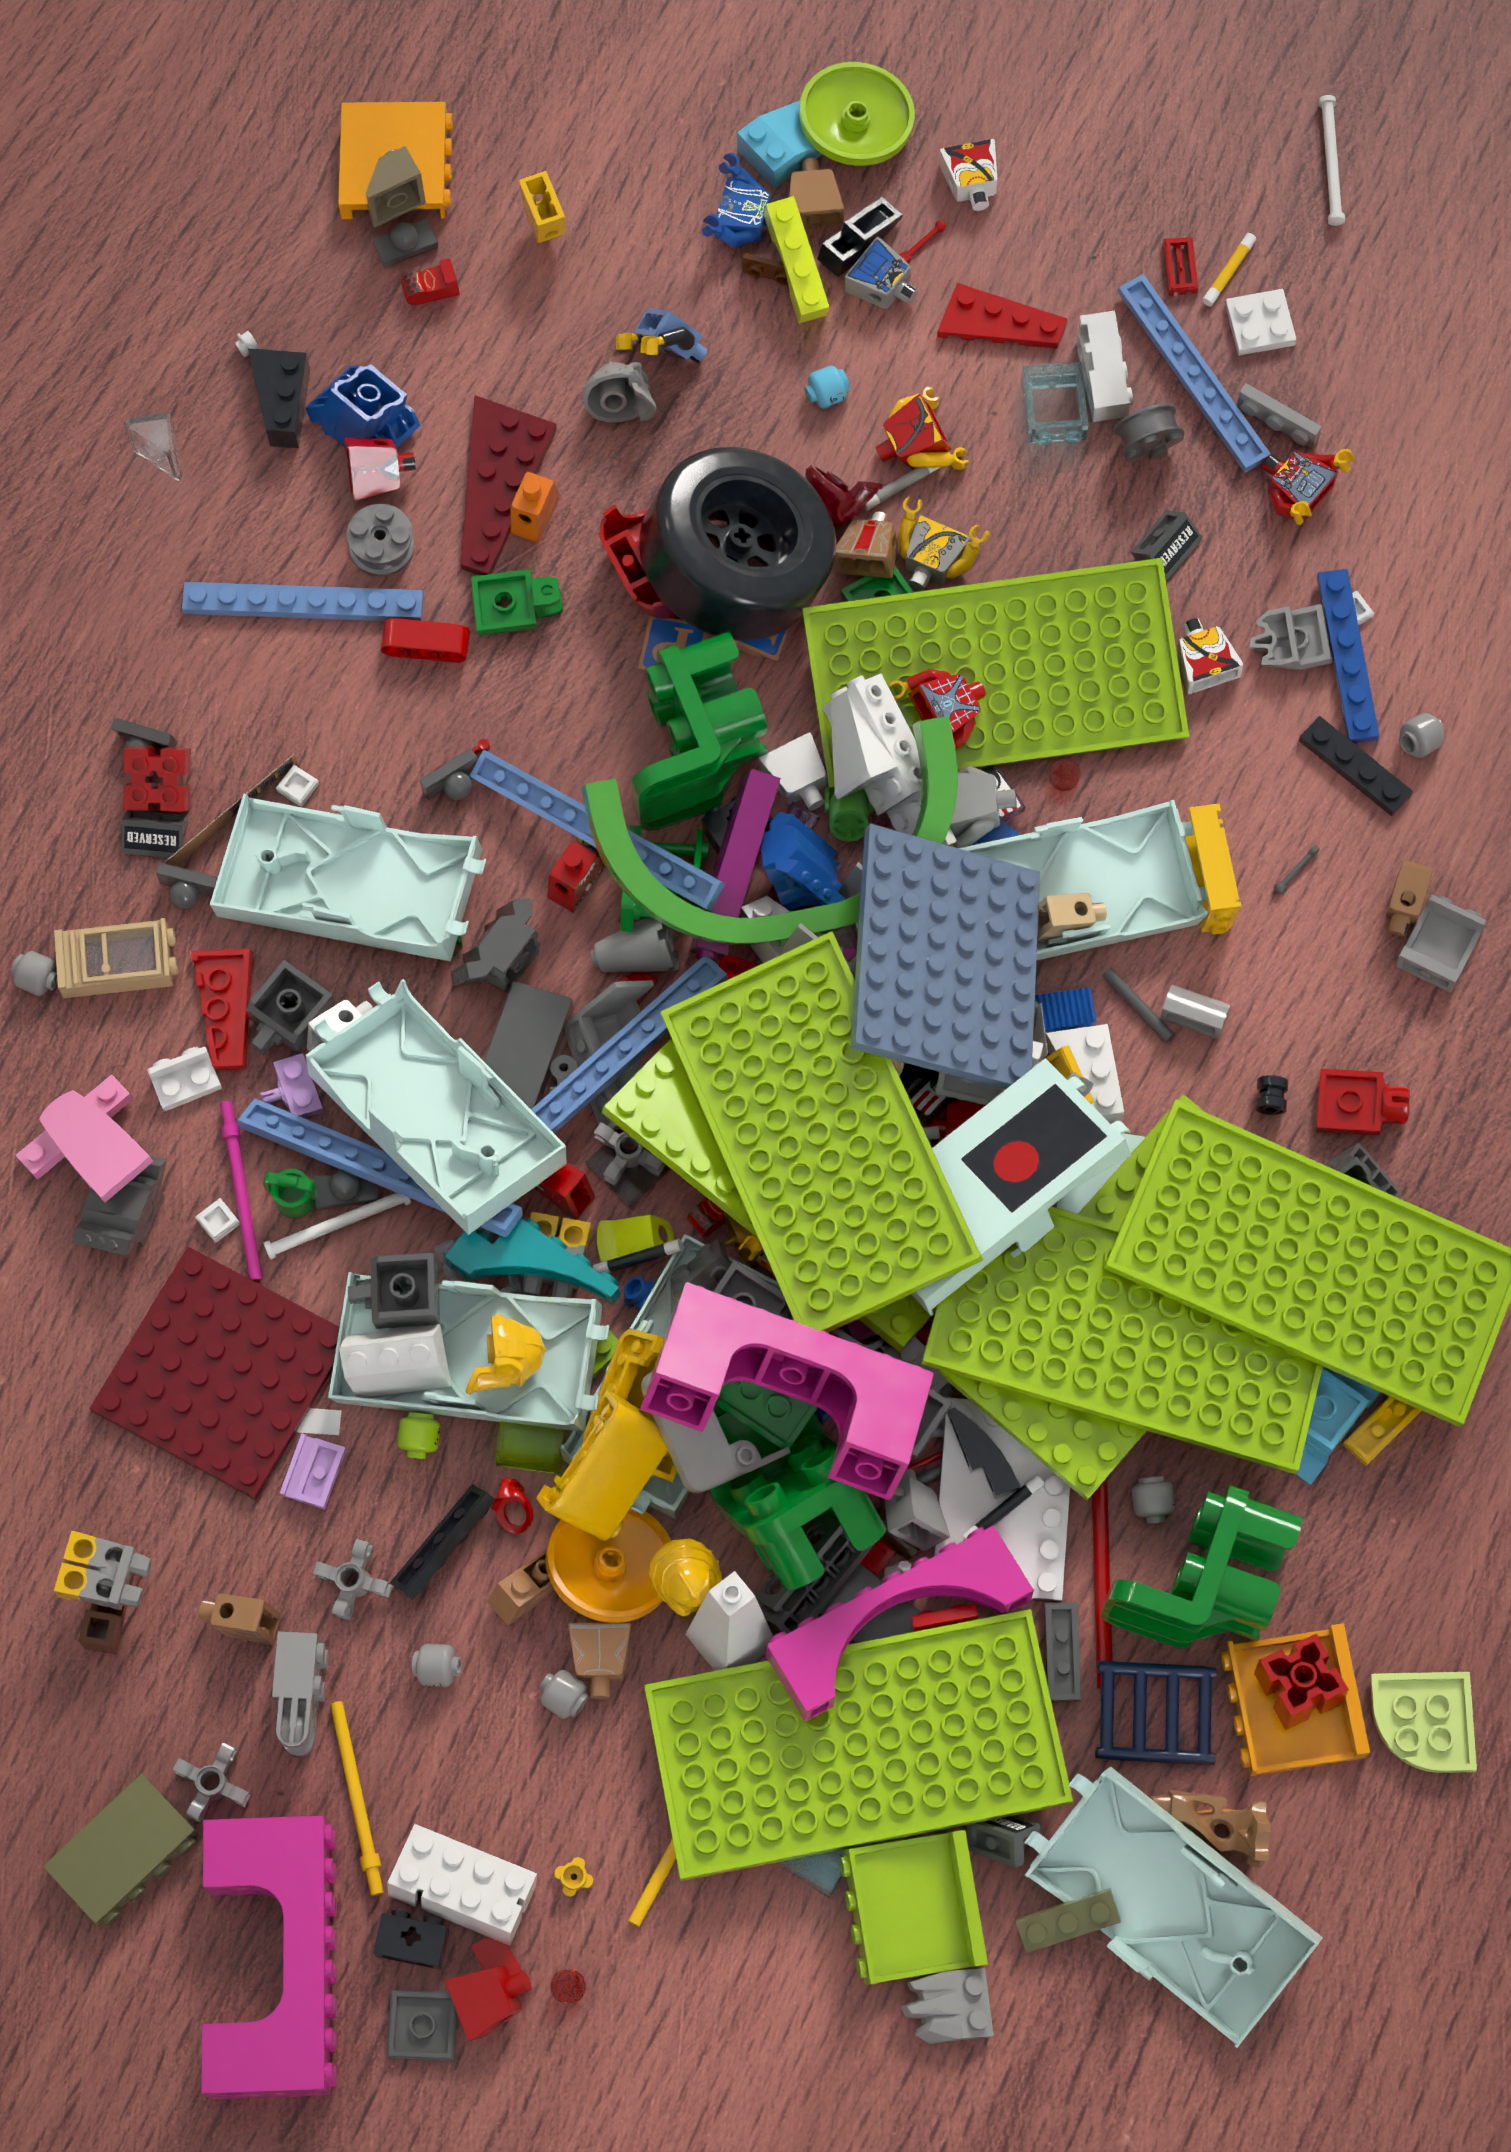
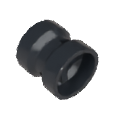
M1275 1075L1259 1077L1257 1079V1090L1260 1094L1256 1099L1255 1110L1267 1115H1281L1287 1112V1100L1284 1098V1094L1288 1091V1080Z

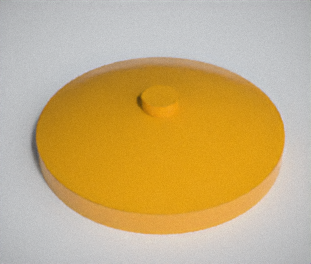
M630 1508L622 1520L623 1525L618 1535L606 1541L563 1520L559 1521L548 1543L546 1568L554 1590L569 1607L597 1621L621 1623L641 1618L652 1612L662 1603L663 1600L658 1598L657 1592L651 1587L652 1583L648 1572L652 1557H654L660 1547L670 1542L671 1539L664 1527L646 1511L642 1515Z

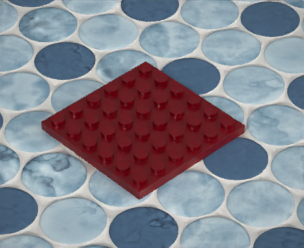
M187 1247L89 1409L113 1424L256 1500L333 1371L340 1327L200 1252Z

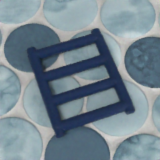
M1119 1661L1097 1662L1098 1673L1102 1674L1100 1747H1096V1759L1196 1765L1215 1764V1753H1211L1212 1679H1216V1667ZM1115 1675L1134 1676L1133 1748L1113 1747ZM1147 1676L1166 1677L1165 1749H1146ZM1180 1678L1199 1679L1198 1751L1178 1750Z

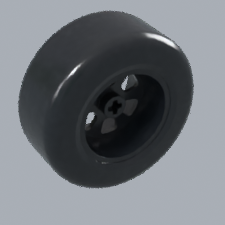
M719 447L707 449L689 456L668 474L643 519L639 536V552L643 570L651 587L660 600L677 617L694 628L713 636L730 632L734 640H759L787 630L803 616L802 608L811 606L831 573L836 554V534L831 515L821 496L809 481L794 468L760 451L739 447ZM710 521H726L728 526L719 528ZM708 537L716 539L718 548L711 543ZM757 539L762 542L767 550H763L758 546ZM756 559L766 567H751L748 565V561Z

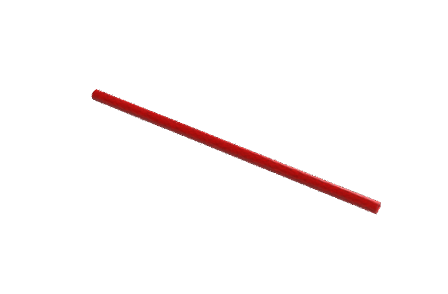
M1107 1478L1092 1494L1097 1688H1101L1102 1674L1098 1673L1097 1662L1113 1661L1112 1625L1100 1617L1106 1596L1110 1590Z

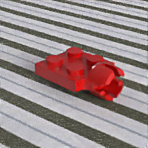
M1321 1068L1317 1132L1380 1135V1129L1383 1124H1405L1409 1118L1410 1090L1406 1086L1386 1084L1383 1079L1384 1072Z

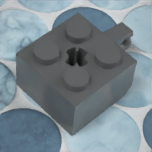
M283 960L253 996L246 1008L249 1019L258 1025L256 1029L259 1033L252 1041L253 1049L264 1056L274 1043L278 1046L283 1043L298 1054L307 1044L308 1023L336 1005L333 994Z
M434 1253L387 1255L371 1258V1279H365V1285L348 1286L349 1303L365 1304L366 1309H372V1322L376 1329L440 1324L438 1262ZM404 1287H409V1288H410V1291H407V1294H405V1295H401V1294H400V1292L403 1293L402 1288H404Z

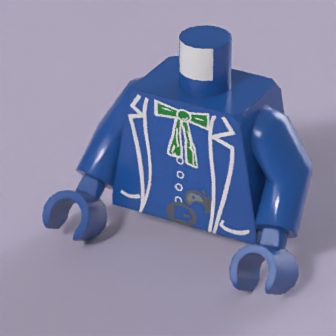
M728 153L723 157L729 162L730 166L726 162H722L719 164V171L723 174L731 172L732 177L727 178L717 215L709 214L703 219V222L709 225L702 228V233L707 237L714 234V239L721 240L729 246L737 248L762 241L765 228L767 227L763 213L766 204L771 203V194L744 168L739 167L740 162L736 154Z

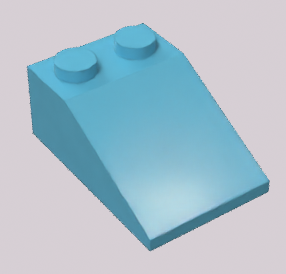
M800 101L763 114L737 132V151L773 189H776L791 178L793 172L800 171L803 160L808 158L816 159L822 155L810 144L802 131L799 121Z

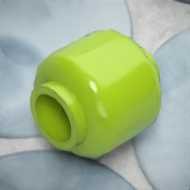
M409 1412L408 1417L400 1419L397 1446L407 1451V1457L426 1459V1453L437 1451L441 1426L437 1420H434V1414Z

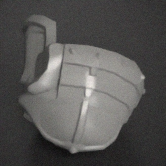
M609 361L599 368L582 386L581 401L587 413L597 420L624 422L639 417L640 421H647L654 416L657 410L656 403L649 392L648 377L643 372L642 365L639 362H631L629 365Z

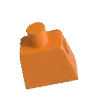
M531 472L525 473L511 505L512 535L539 543L560 497L553 480ZM529 517L531 519V522H526L524 520L528 519Z

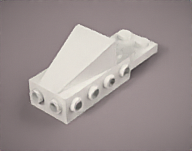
M882 674L866 680L862 675L848 682V689L844 687L830 695L832 700L822 707L832 728L835 795L837 799L864 789L877 815L887 812L896 831L912 835L918 819L922 796V776L916 741ZM950 828L943 843L948 846L957 842Z

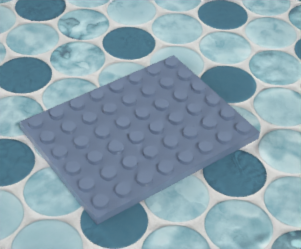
M869 824L865 829L850 1048L1002 1089H1007L1032 1069L1040 871Z

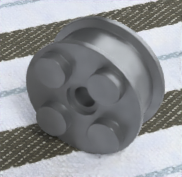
M1156 404L1142 408L1127 415L1114 426L1113 431L1115 435L1121 437L1124 445L1122 455L1128 462L1137 461L1148 455H1151L1152 459L1163 457L1168 453V448L1184 439V429L1177 426L1174 418L1176 408L1173 404Z
M388 504L369 505L359 510L349 522L347 528L349 553L355 565L362 571L372 575L385 576L400 571L408 564L414 552L413 530L410 520L400 509Z

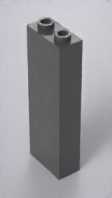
M513 981L484 1062L532 1109L543 1098L551 1075L550 1065L558 1055L565 1035L566 1024L574 1010L573 1000L566 996Z

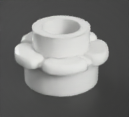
M249 331L242 335L240 333L237 334L239 340L235 344L244 358L249 355L248 348L260 349Z

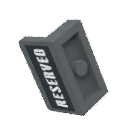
M1166 510L1131 551V554L1136 561L1162 558L1165 579H1169L1201 542L1202 536L1185 512Z
M127 810L122 818V853L170 858L183 847V834L188 826V814L156 810Z
M1016 1815L968 1824V1849L970 1852L1016 1868L1024 1864L1023 1839L1030 1836L1033 1831L1040 1832V1824Z

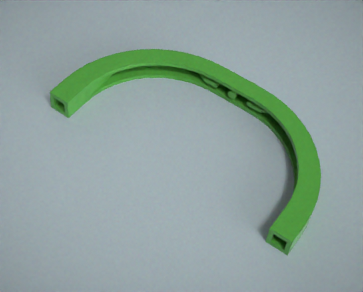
M949 716L919 721L912 725L922 776L920 811L912 835L941 844L944 843L951 826L958 789V766ZM616 778L588 783L581 787L592 838L610 875L637 906L673 930L713 943L752 945L779 941V946H784L800 923L817 937L827 934V931L859 922L861 893L833 904L757 918L722 916L695 907L664 887L641 860L627 831Z

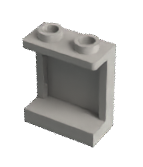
M1431 894L1395 966L1452 993L1487 921L1474 910H1464L1455 906L1450 899L1444 896H1434Z

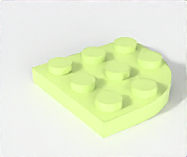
M1470 1672L1382 1673L1370 1675L1374 1723L1382 1741L1395 1756L1414 1768L1433 1773L1477 1771Z

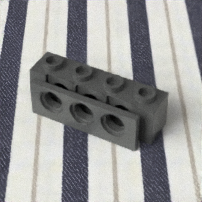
M821 1513L805 1534L824 1567L823 1575L803 1587L788 1590L781 1586L774 1593L772 1591L773 1587L777 1583L780 1585L781 1583L773 1572L755 1595L758 1603L762 1604L761 1610L770 1630L776 1635L781 1632L788 1634L798 1629L797 1626L803 1620L809 1617L816 1618L875 1543L865 1550H856L851 1545L836 1516L831 1518ZM817 1533H820L822 1536L815 1544L813 1538ZM844 1553L842 1559L837 1563H834L835 1560ZM824 1578L822 1584L817 1588H814L815 1585ZM804 1603L803 1607L797 1613H794L795 1610L801 1604Z

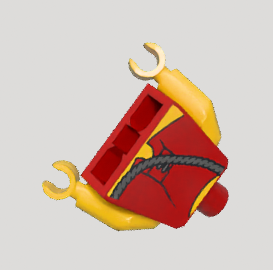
M926 387L922 395L916 394L897 401L888 419L883 424L889 439L875 447L883 462L897 455L904 464L912 467L933 468L951 465L956 470L966 468L969 461H962L957 458L965 455L966 450L964 448H956L953 454L948 452L952 448L933 411L938 407L940 397L931 398L934 393L933 388Z

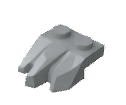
M1322 604L1291 610L1290 606L1269 610L1256 621L1257 625L1265 630V633L1252 637L1249 648L1257 651H1268V654L1262 657V666L1303 670L1333 663Z
M985 1968L941 1972L922 1976L907 1982L910 1991L917 1993L918 1999L901 2006V2009L906 2018L921 2019L922 2024L916 2029L915 2036L929 2044L994 2036Z

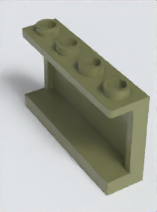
M141 1773L42 1867L90 1919L101 1928L105 1924L107 1926L112 1925L122 1915L121 1909L129 1901L134 1903L141 1898L147 1891L145 1886L154 1877L159 1879L164 1876L172 1867L170 1862L179 1853L181 1856L188 1853L195 1846L196 1841L194 1839L199 1834Z

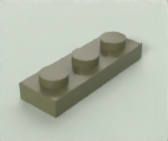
M1111 1888L1017 1918L1015 1922L1025 1951L1029 1953L1121 1923V1917Z

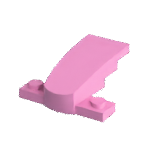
M112 1074L85 1097L72 1090L55 1099L39 1118L46 1130L16 1154L19 1161L37 1180L66 1157L76 1172L104 1203L153 1163L151 1157L140 1145L111 1119L133 1100L131 1094Z

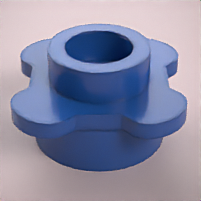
M643 1277L630 1279L624 1287V1302L627 1305L634 1304L636 1308L641 1309L656 1283L654 1281L647 1282Z

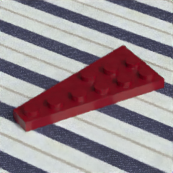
M476 395L474 396L461 568L480 576L492 574L511 532L512 502L525 473L537 474L555 435L557 425L548 420Z

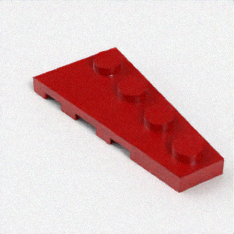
M957 283L937 331V337L959 336L962 337V340L974 341V338L990 339L992 343L1002 344L1004 341L1019 342V345L1057 349L1068 319Z

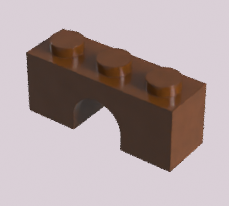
M133 1574L131 1575V1579H130V1582H129V1585H131V1586H132V1584H133V1579H134V1575H133ZM92 1603L90 1610H85L78 1640L83 1648L117 1654L127 1606H122V1610Z

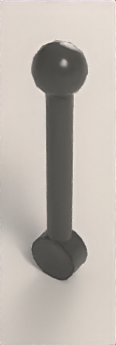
M1314 845L1281 882H1277L1274 885V891L1278 894L1285 892L1286 885L1318 853L1320 848Z

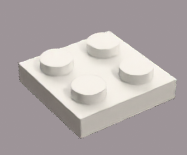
M1283 289L1226 299L1225 307L1238 356L1296 345L1297 339Z

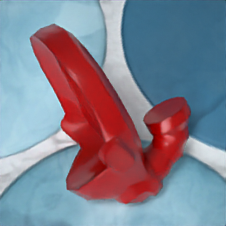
M505 1477L499 1484L500 1489L491 1509L495 1510L496 1519L506 1532L521 1534L532 1525L534 1518L533 1508L525 1494L522 1493L525 1491L524 1487L516 1479ZM509 1502H518L524 1507L526 1520L522 1525H515L508 1520L506 1506Z

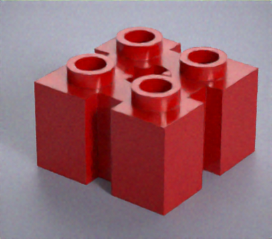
M129 746L124 748V773H131V783L124 785L123 810L148 811L154 808V803H160V811L185 812L189 810L190 785L183 784V775L191 772V748L166 747L161 749V755H154V747ZM154 771H157L158 777H163V782L159 783L158 786L151 780Z
M1317 1633L1294 1643L1288 1656L1281 1649L1259 1659L1254 1672L1266 1696L1272 1693L1275 1694L1276 1701L1273 1709L1285 1730L1309 1720L1311 1712L1315 1707L1322 1714L1343 1704L1349 1691L1337 1668L1328 1670L1326 1667L1329 1654Z

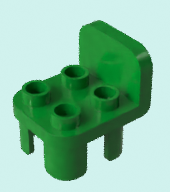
M730 632L681 649L674 644L657 650V664L645 668L647 680L652 691L647 693L652 713L659 727L668 726L673 744L669 745L670 758L643 768L632 778L634 811L644 830L663 829L705 814L714 807H720L723 803L722 790L742 764L759 759V757L768 753L767 747L759 740V737L764 736L768 729L757 693L752 688H745L739 691L732 673L731 663L738 660L739 650Z
M723 1409L715 1412L729 1445L740 1440L749 1441L757 1448L761 1458L781 1450V1448ZM815 1414L812 1415L790 1447L791 1453L707 1490L722 1516L751 1542L766 1571L769 1574L774 1572L781 1585L788 1590L808 1585L820 1578L824 1573V1567L801 1527L818 1515L820 1516L821 1513L831 1518L836 1516L851 1545L858 1551L865 1550L873 1545L886 1532V1527L867 1492L828 1478L838 1444L827 1437Z
M1232 1485L1228 1486L1223 1496L1208 1491L1203 1505L1199 1506L1188 1538V1543L1203 1548L1201 1556L1187 1553L1183 1565L1178 1569L1170 1594L1134 1581L1117 1579L1113 1582L1106 1596L1100 1617L1115 1627L1176 1649H1186L1196 1640L1225 1632H1232L1258 1641L1260 1630H1266L1270 1623L1280 1595V1586L1276 1582L1228 1566V1560L1231 1558L1271 1573L1278 1571L1285 1551L1291 1550L1297 1542L1303 1517L1249 1499V1491Z

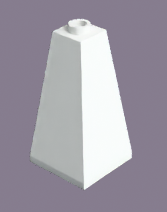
M735 1571L708 1591L685 1634L713 1671L757 1662L766 1655L767 1645L773 1637L755 1595Z

